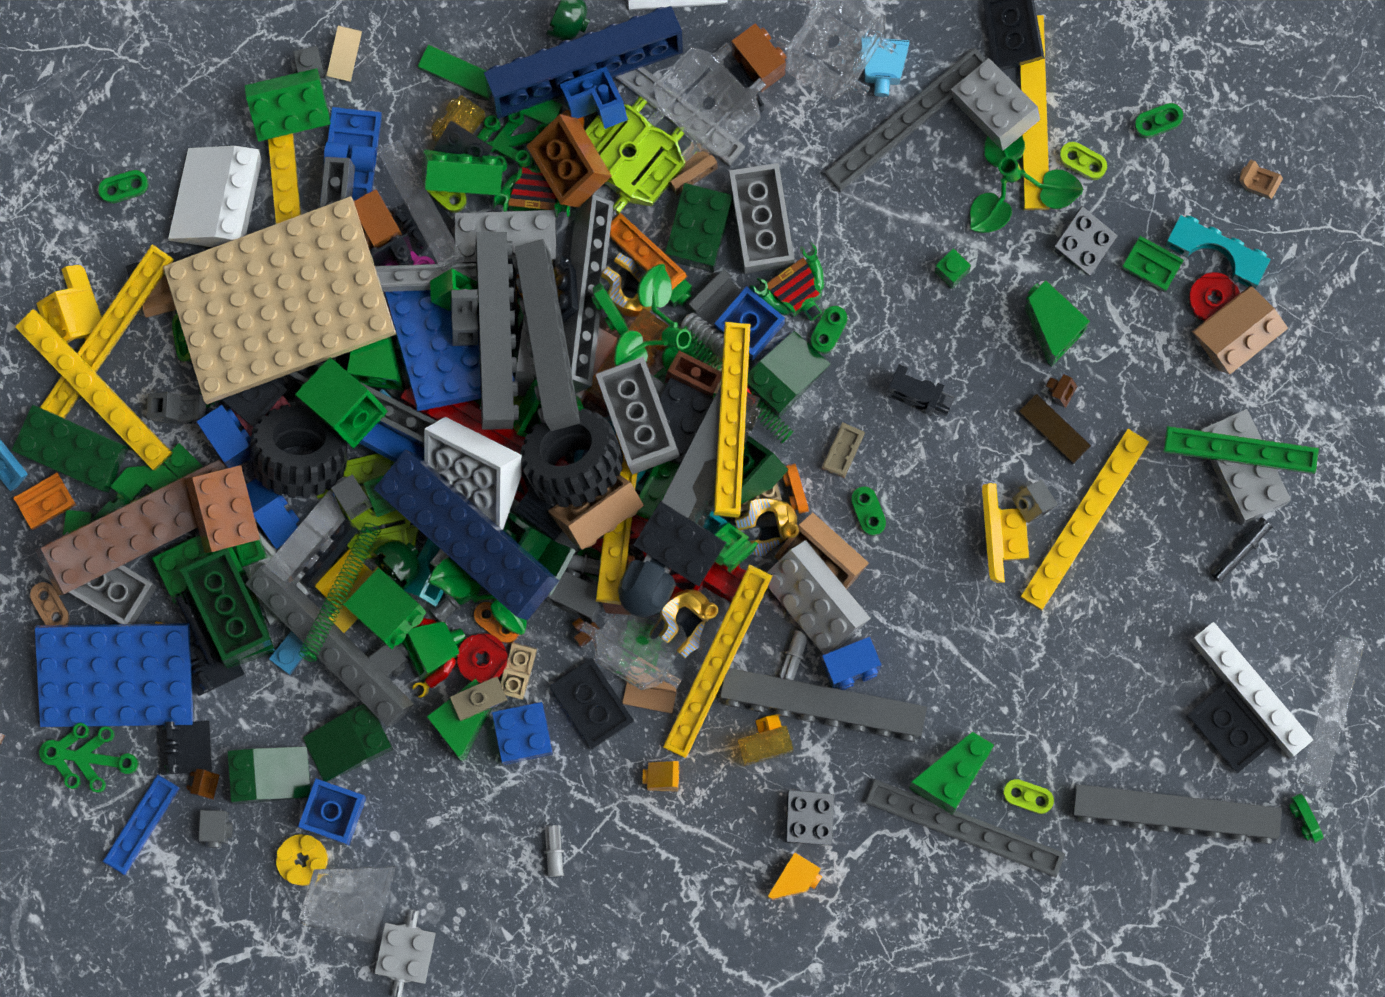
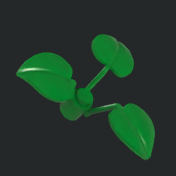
M987 136L985 157L989 164L993 167H998L1002 175L1000 180L1002 183L1001 197L999 198L994 193L979 195L971 206L970 228L975 232L989 233L1001 229L1009 222L1012 216V207L1008 203L1003 202L1006 198V183L1016 182L1021 176L1042 189L1040 193L1041 201L1051 209H1062L1069 206L1083 193V186L1074 175L1059 169L1048 171L1044 175V184L1039 183L1028 175L1025 170H1021L1017 162L1025 151V141L1022 136L1003 151Z
M658 264L644 274L638 286V299L642 306H651V310L668 323L670 327L663 330L662 340L643 342L642 335L637 331L630 330L623 333L618 339L615 348V367L644 357L645 361H647L648 353L645 347L650 345L668 346L662 354L663 366L667 372L678 351L693 358L696 356V352L691 355L695 350L694 348L687 352L693 345L691 343L690 331L678 328L677 322L671 321L657 309V307L665 306L672 295V284L666 272L665 264Z
M450 557L441 561L434 568L428 583L452 596L460 605L466 604L470 600H473L475 603L479 600H496L490 607L494 618L502 626L515 634L523 635L525 633L527 620L516 617L492 594L479 596L480 585L473 581L471 576L467 575V572Z

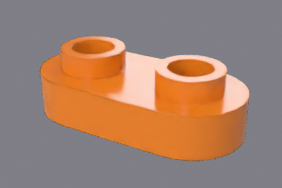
M796 464L787 465L786 467L789 470L783 475V480L786 487H791L793 494L789 496L791 507L797 510L799 514L809 512Z
M483 602L479 604L474 611V618L480 627L505 644L512 643L519 637L518 634L513 632L509 634L502 633L504 626L494 618L490 609L492 603ZM485 610L491 612V617L488 619L482 617V613Z

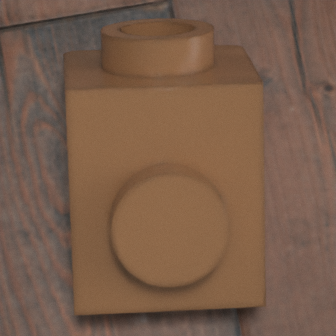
M1250 160L1247 166L1242 169L1239 181L1246 191L1272 200L1283 178L1280 174L1261 168L1256 161Z

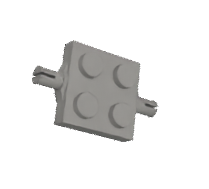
M410 909L408 910L406 924L393 925L385 923L375 974L387 976L394 980L391 996H396L397 987H399L397 997H402L404 983L412 981L426 983L436 933L423 931L416 927L419 911L414 912L413 920H411L413 910Z

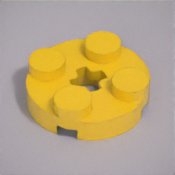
M294 835L285 840L277 850L276 865L278 871L285 880L299 886L314 884L321 879L328 864L327 851L320 841L310 835ZM300 853L303 856H309V860L306 861L307 866L305 867L295 863V860L298 859L297 855Z

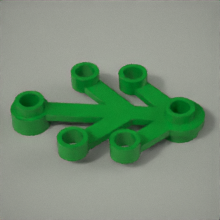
M522 111L508 115L509 122L494 141L486 142L491 134L498 131L501 127L497 116L490 115L486 117L484 121L485 127L477 137L493 147L490 152L497 151L517 162L520 167L529 166L531 163L529 152L526 150L517 151L512 147L530 143L548 125L541 124L535 131L511 136L516 128L525 121ZM520 116L519 119L513 120L514 117ZM496 156L497 160L501 161L503 165L502 172L507 169L506 160L502 156ZM522 157H527L525 160L520 161Z
M78 723L74 726L73 732L59 742L49 740L43 743L39 752L40 758L45 764L57 767L64 777L65 785L70 789H77L81 784V779L78 775L72 773L64 760L75 761L90 782V789L96 793H101L105 790L106 782L98 777L90 764L117 767L122 773L127 775L135 773L139 768L138 759L129 753L123 754L120 757L92 753L104 743H109L114 739L115 733L109 727H102L96 737L77 751L66 750L78 739H85L89 736V727L84 723ZM79 727H85L86 729L85 734L82 736L77 734ZM109 730L111 732L110 738L103 739V732ZM50 748L56 749V755L54 757L48 756V750ZM126 759H130L132 762L129 768L123 767V762ZM71 777H76L77 783L74 786H70L68 783ZM100 780L102 787L98 790L94 789V782Z

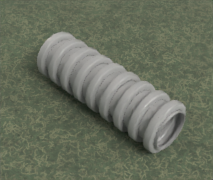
M696 313L688 314L683 319L681 328L687 326V330H692L691 335L695 334L693 340L699 337L697 341L702 340L700 345L706 344L705 348L709 347L712 353H715L717 357L722 359L724 333L710 325L707 321H704L703 318L698 317Z

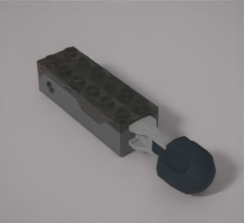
M721 386L662 502L704 527L707 516L711 514L714 508ZM748 387L744 446L761 411V408L757 407L760 398L752 395ZM648 554L643 562L634 560L629 563L618 588L619 600L623 608L632 616L642 618L660 612L667 604L676 586L673 576L669 575L671 569Z

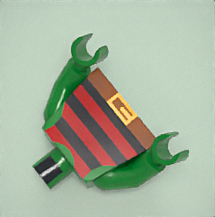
M533 156L531 169L519 168L518 173L512 174L502 186L500 195L494 196L493 209L497 205H503L504 212L507 211L509 202L510 211L555 210L556 217H558L560 212H566L567 217L570 216V207L560 204Z
M809 242L812 247L810 252L805 253V249L802 246L800 247V252L807 258L806 260L804 257L768 283L761 278H757L760 282V287L756 289L755 286L750 284L749 288L759 294V297L784 316L790 314L792 317H795L803 311L810 321H814L823 313L815 302L822 297L821 291L824 288V274L816 255L817 248L812 242Z

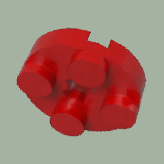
M1217 272L1207 273L1201 276L1190 290V308L1196 318L1206 321L1239 295L1240 292L1237 285L1225 274ZM1212 292H1216V295L1221 297V301L1212 304L1208 300V296H1211Z
M483 633L469 636L459 647V654L457 655L458 667L462 675L470 682L476 679L481 684L483 681H488L494 677L499 679L507 667L508 655L505 646L497 637L491 634ZM478 653L481 655L487 653L489 662L478 665L476 655Z

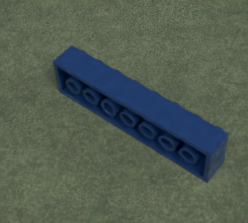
M672 6L659 7L649 14L643 16L636 15L626 22L611 24L604 30L588 32L581 38L573 41L566 40L556 47L540 49L528 57L515 58L511 63L502 66L495 65L488 71H485L484 76L487 94L497 119L561 97L563 94L560 84L605 66L611 77L614 78L637 70L640 67L642 68L683 53L682 30Z
M405 449L374 488L376 492L516 617L528 620L560 581L418 454Z

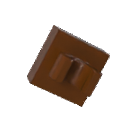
M1063 374L1060 381L1050 377L1046 384V387L1049 388L1048 391L1053 393L1052 397L1055 402L1064 408L1067 407L1078 387L1073 378Z
M579 617L572 623L579 633L574 639L581 648L601 633L600 628L594 621L587 626Z
M202 769L190 772V776L194 777L192 786L187 785V789L191 791L190 793L214 800L220 775Z

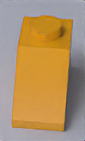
M679 761L648 763V769H643V784H647L649 791L678 792Z
M794 853L769 893L768 898L776 900L805 893L810 887L815 890L822 878L819 875L821 868Z

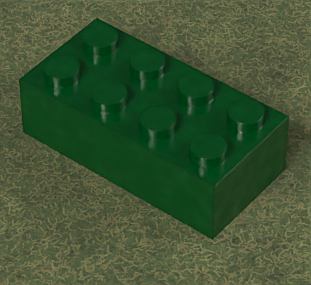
M33 404L12 448V451L107 493L110 492L111 485L114 483L129 450L128 446Z
M227 548L180 569L225 666L272 645Z

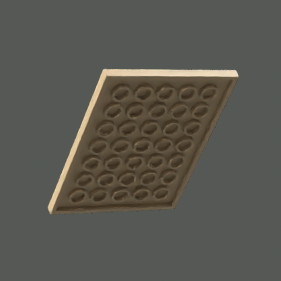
M351 196L163 266L201 393L206 404L323 362L330 357L333 358L396 335L355 203Z

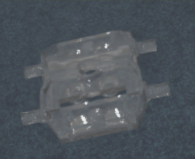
M802 0L803 3L812 7L805 25L795 34L791 41L782 35L778 37L780 40L777 39L776 41L777 45L786 49L787 74L832 101L853 89L866 96V91L869 92L870 87L858 81V78L878 47L883 48L890 54L894 52L893 49H896V44L884 37L886 16L860 0ZM827 12H829V13L835 15L836 17L840 18L841 20H843V21L847 22L848 24L852 25L853 27L859 29L860 31L864 32L866 35L864 36L863 34L859 33L858 31L852 29L851 27L847 26L846 24H844V23L840 22L839 20L835 19L834 17L828 15ZM831 37H839V44L836 47H828V41ZM803 50L809 52L810 54L821 59L822 61L826 62L832 67L838 69L842 73L839 75L834 71L828 69L827 67L823 66L822 64L803 54Z
M727 42L716 53L691 47L653 84L659 107L648 120L652 125L656 126L664 116L670 117L692 141L691 145L680 154L687 162L697 152L702 151L722 157L760 120L756 94L766 84L758 78L755 83L746 88L723 64V59L733 51ZM708 68H710L711 71L687 95H685L677 104H675L674 101L687 88H689ZM707 97H713L715 100L714 107L710 110L703 108V101Z
M660 612L652 615L651 617H653L656 620H659ZM612 614L602 630H598L587 622L582 626L580 631L593 638L594 662L640 690L656 687L660 683L662 684L663 681L677 689L682 679L669 672L674 660L680 654L676 650L687 639L681 625L677 624L679 628L678 633L669 643L660 636L655 639L650 638L649 633L656 623L646 617ZM644 636L648 639L649 643L641 645L636 641V637ZM700 638L698 648L700 651L703 650L707 641Z

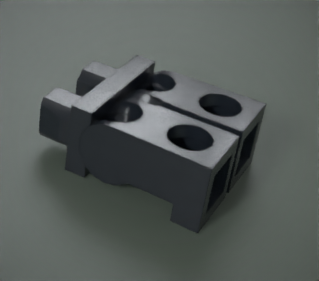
M899 364L886 396L920 410L926 409L925 414L932 416L934 411L947 416L955 396L943 392L945 385L937 383L935 386L931 381H920L906 375L908 368Z

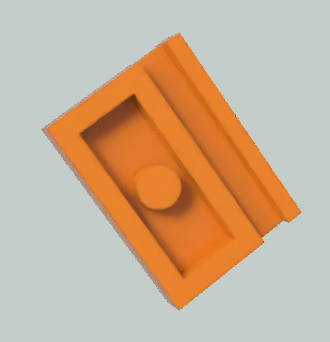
M58 473L14 497L32 530L76 506L74 499Z

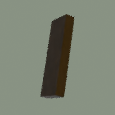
M1038 394L1019 411V414L1072 464L1091 447Z

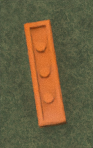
M622 213L611 221L610 239L646 272L658 264H665L666 272L671 280L672 290L687 277L686 273Z

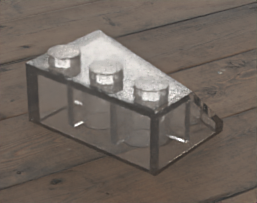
M329 490L262 569L265 574L286 590L291 582L296 585L305 575L302 571L303 568L306 566L310 569L319 559L316 553L319 550L323 553L333 542L330 538L331 535L345 520L334 492Z
M386 866L384 868L363 867L360 869H314L300 912V924L374 945L389 899L396 866Z

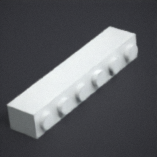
M1214 622L1191 640V643L1222 680L1228 683L1275 738L1276 744L1289 759L1313 741L1312 737Z

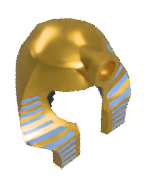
M619 253L614 262L626 269L625 285L621 289V276L607 267L601 277L606 279L611 286L604 285V288L623 315L641 317L651 311V306H642L638 299V286L642 277L638 272L636 262Z
M764 498L750 501L748 503V511L740 514L739 517H732L730 521L731 524L737 526L738 530L752 528L756 525L761 527L762 534L760 539L750 541L751 543H758L755 551L751 553L752 555L765 556L787 538H794L799 533L797 516L794 509L787 502L777 499Z
M686 589L678 592L668 600L661 610L660 619L650 631L649 636L651 639L660 636L669 643L678 633L679 628L677 624L681 625L687 639L676 651L686 658L691 652L699 648L705 622L717 615L718 607L714 603H709L706 596L697 590Z

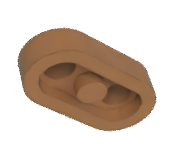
M46 582L36 584L31 589L30 598L46 625H67L70 619L69 612L60 596L57 595L54 587ZM43 592H48L49 597L47 600H41L40 596ZM56 613L61 614V619L58 622L53 621V616Z

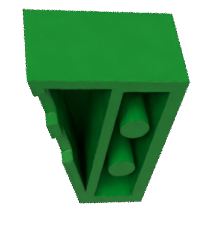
M423 149L421 180L425 190L500 195L503 165L500 160H497V157L482 156L481 158L469 154H453Z
M971 732L914 779L909 789L953 815L991 753L994 744Z

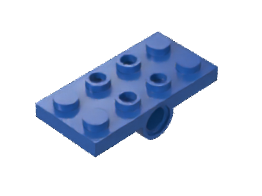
M332 107L328 142H326L324 151V163L325 157L351 159L355 165L352 199L355 201L373 191L382 113Z

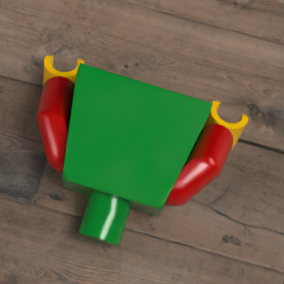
M423 618L419 625L413 627L406 634L403 645L408 651V655L420 679H425L424 683L419 682L413 685L412 690L416 689L419 685L424 688V693L419 695L418 698L425 697L429 692V688H434L445 680L456 664L455 657L459 654L457 645L466 639L461 628L450 632L445 622L437 623L434 619Z

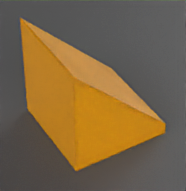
M777 715L766 716L756 720L760 736L783 730Z

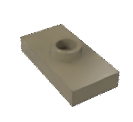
M842 422L822 469L845 479L865 432Z
M494 677L450 697L460 721L508 701L498 677Z

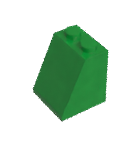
M1045 280L1041 285L1036 283L1027 293L1025 311L1047 363L1052 367L1086 332L1090 320Z
M392 336L350 352L347 372L356 380L369 387L405 391L406 386Z
M331 357L318 368V371L295 394L353 449L388 412L365 386Z
M379 567L344 603V606L355 618L391 650L404 641L406 634L413 627L419 625L423 620V616L427 613L417 601Z
M475 679L458 693L480 683ZM450 698L427 717L463 762L472 749L493 707L460 721Z

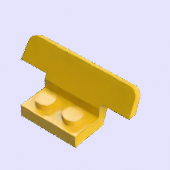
M81 265L66 266L61 270L68 289L55 291L36 304L40 315L69 343L74 339L85 338L87 340L102 317L84 267Z
M988 483L982 486L989 576L996 583H1004L1003 561L1029 559L1026 520L1018 508L1003 510L998 508L997 485Z
M350 549L316 584L315 587L325 598L328 597V593H331L330 589H332L334 581L337 580L336 577L339 576L338 574L341 572L347 556H349ZM353 557L355 560L363 563L359 558ZM350 561L356 566H363V568L357 569L354 566L348 565L354 570H361V572H357L359 576H355L357 580H353L355 584L348 585L339 581L351 588L349 589L350 593H347L348 597H345L346 601L373 574L365 564L361 566L354 561ZM346 569L348 572L357 575L354 571ZM344 573L349 578L355 579L353 576ZM342 577L345 581L353 583L351 580ZM338 586L342 590L349 592L346 588ZM336 590L338 593L347 596L344 592ZM334 594L336 597L345 600L343 597ZM331 598V599L334 600L335 602L340 603V604H343V603L340 602L339 600L334 599V598ZM332 603L337 608L342 607V609H338L340 613L337 614V618H334L336 621L333 623L345 633L357 619L344 605L339 607Z

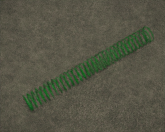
M696 337V338L694 339V340H696V341H695V342L693 343V345L688 349L687 352H689L692 348H694V347L698 344V343H696V342H697V340L699 339V337ZM703 348L694 357L695 359L701 354L700 352L703 350ZM706 352L701 356L699 361H701L706 356ZM713 354L710 357L712 358V360L707 365L710 366L715 361L713 359L715 358L716 354ZM709 356L704 360L703 363H706L710 359ZM764 401L761 402L762 405L754 413L753 416H755L761 410L760 408L763 406ZM759 403L757 406L755 405V406L753 407V409H751V411H750L749 413H751V412H752L756 407H758L761 403ZM765 405V406H766L765 409H764V410L762 411V413L756 418V420H757L758 418H760V417L765 413L764 411L766 410V408H767L768 405ZM769 408L770 410L765 415V417L760 421V423L770 415L769 412L771 411V408ZM770 417V418L767 420V422L763 425V427H764L769 421H771L774 417H772V418ZM776 420L775 422L773 421L766 430H768L778 420ZM776 425L770 433H772L778 426ZM782 425L780 429L774 434V436L777 435L786 426L783 427ZM792 428L787 430L789 433L780 442L781 444L794 432ZM786 429L777 438V440L787 432Z
M364 523V527L361 528L362 531L359 532L360 535L357 538L365 536L374 542H370L365 538L356 539L349 552V556H347L348 561H354L353 557H356L365 563L364 560L367 559L366 556L368 555L361 553L356 548L366 553L371 551V549L366 550L358 545L361 544L367 548L373 547L372 543H375L374 539H377L376 535H380V532L377 530L372 531L370 529L373 528L365 526V524L371 523ZM365 532L374 535L376 538L368 536ZM357 540H359V541H360V540H363V541H366V542L370 543L372 546H368V545L364 544L363 542L357 543L356 541H357ZM355 553L363 555L366 559L357 556ZM345 560V564H343V568H341V572L338 574L339 576L336 577V581L353 585L355 584L353 580H357L355 576H359L357 572H361V570L357 571L351 567L344 568V565H351L357 569L363 568V566H356L352 562H350L351 564H346L347 560ZM346 569L354 571L357 575L348 572ZM344 573L353 576L355 579L349 578ZM342 577L351 580L353 583L345 581ZM334 581L332 589L336 593H328L327 598H334L340 602L346 601L345 597H348L347 593H350L349 589L351 588L340 583L341 585L336 584V581ZM338 586L346 588L349 592L342 590ZM336 590L344 592L347 596L338 593ZM334 594L343 597L345 600L336 597ZM326 598L325 602L331 605L329 607L336 609L338 612L331 609H323L322 606L316 619L320 621L324 619L332 625L324 621L314 622L319 626L314 625L311 627L309 635H307V639H305V643L302 645L303 647L300 648V652L305 656L308 654L311 657L319 655L317 652L321 651L318 647L319 645L311 640L319 644L324 643V639L327 638L325 634H329V632H322L318 628L325 631L331 630L330 626H334L332 622H335L323 615L329 616L332 619L337 618L326 611L338 614L340 613L338 609H342L340 605H344V603L340 604L334 600L327 601ZM329 602L334 603V604L338 605V606L341 607V608H337V607L333 606L332 604H330ZM319 623L328 626L330 629L321 626ZM315 632H319L323 634L325 637H322ZM313 636H316V637L322 639L324 642L317 640V639L314 638ZM304 644H310L317 647L319 650H313L317 654L308 651L306 649L308 647H304Z

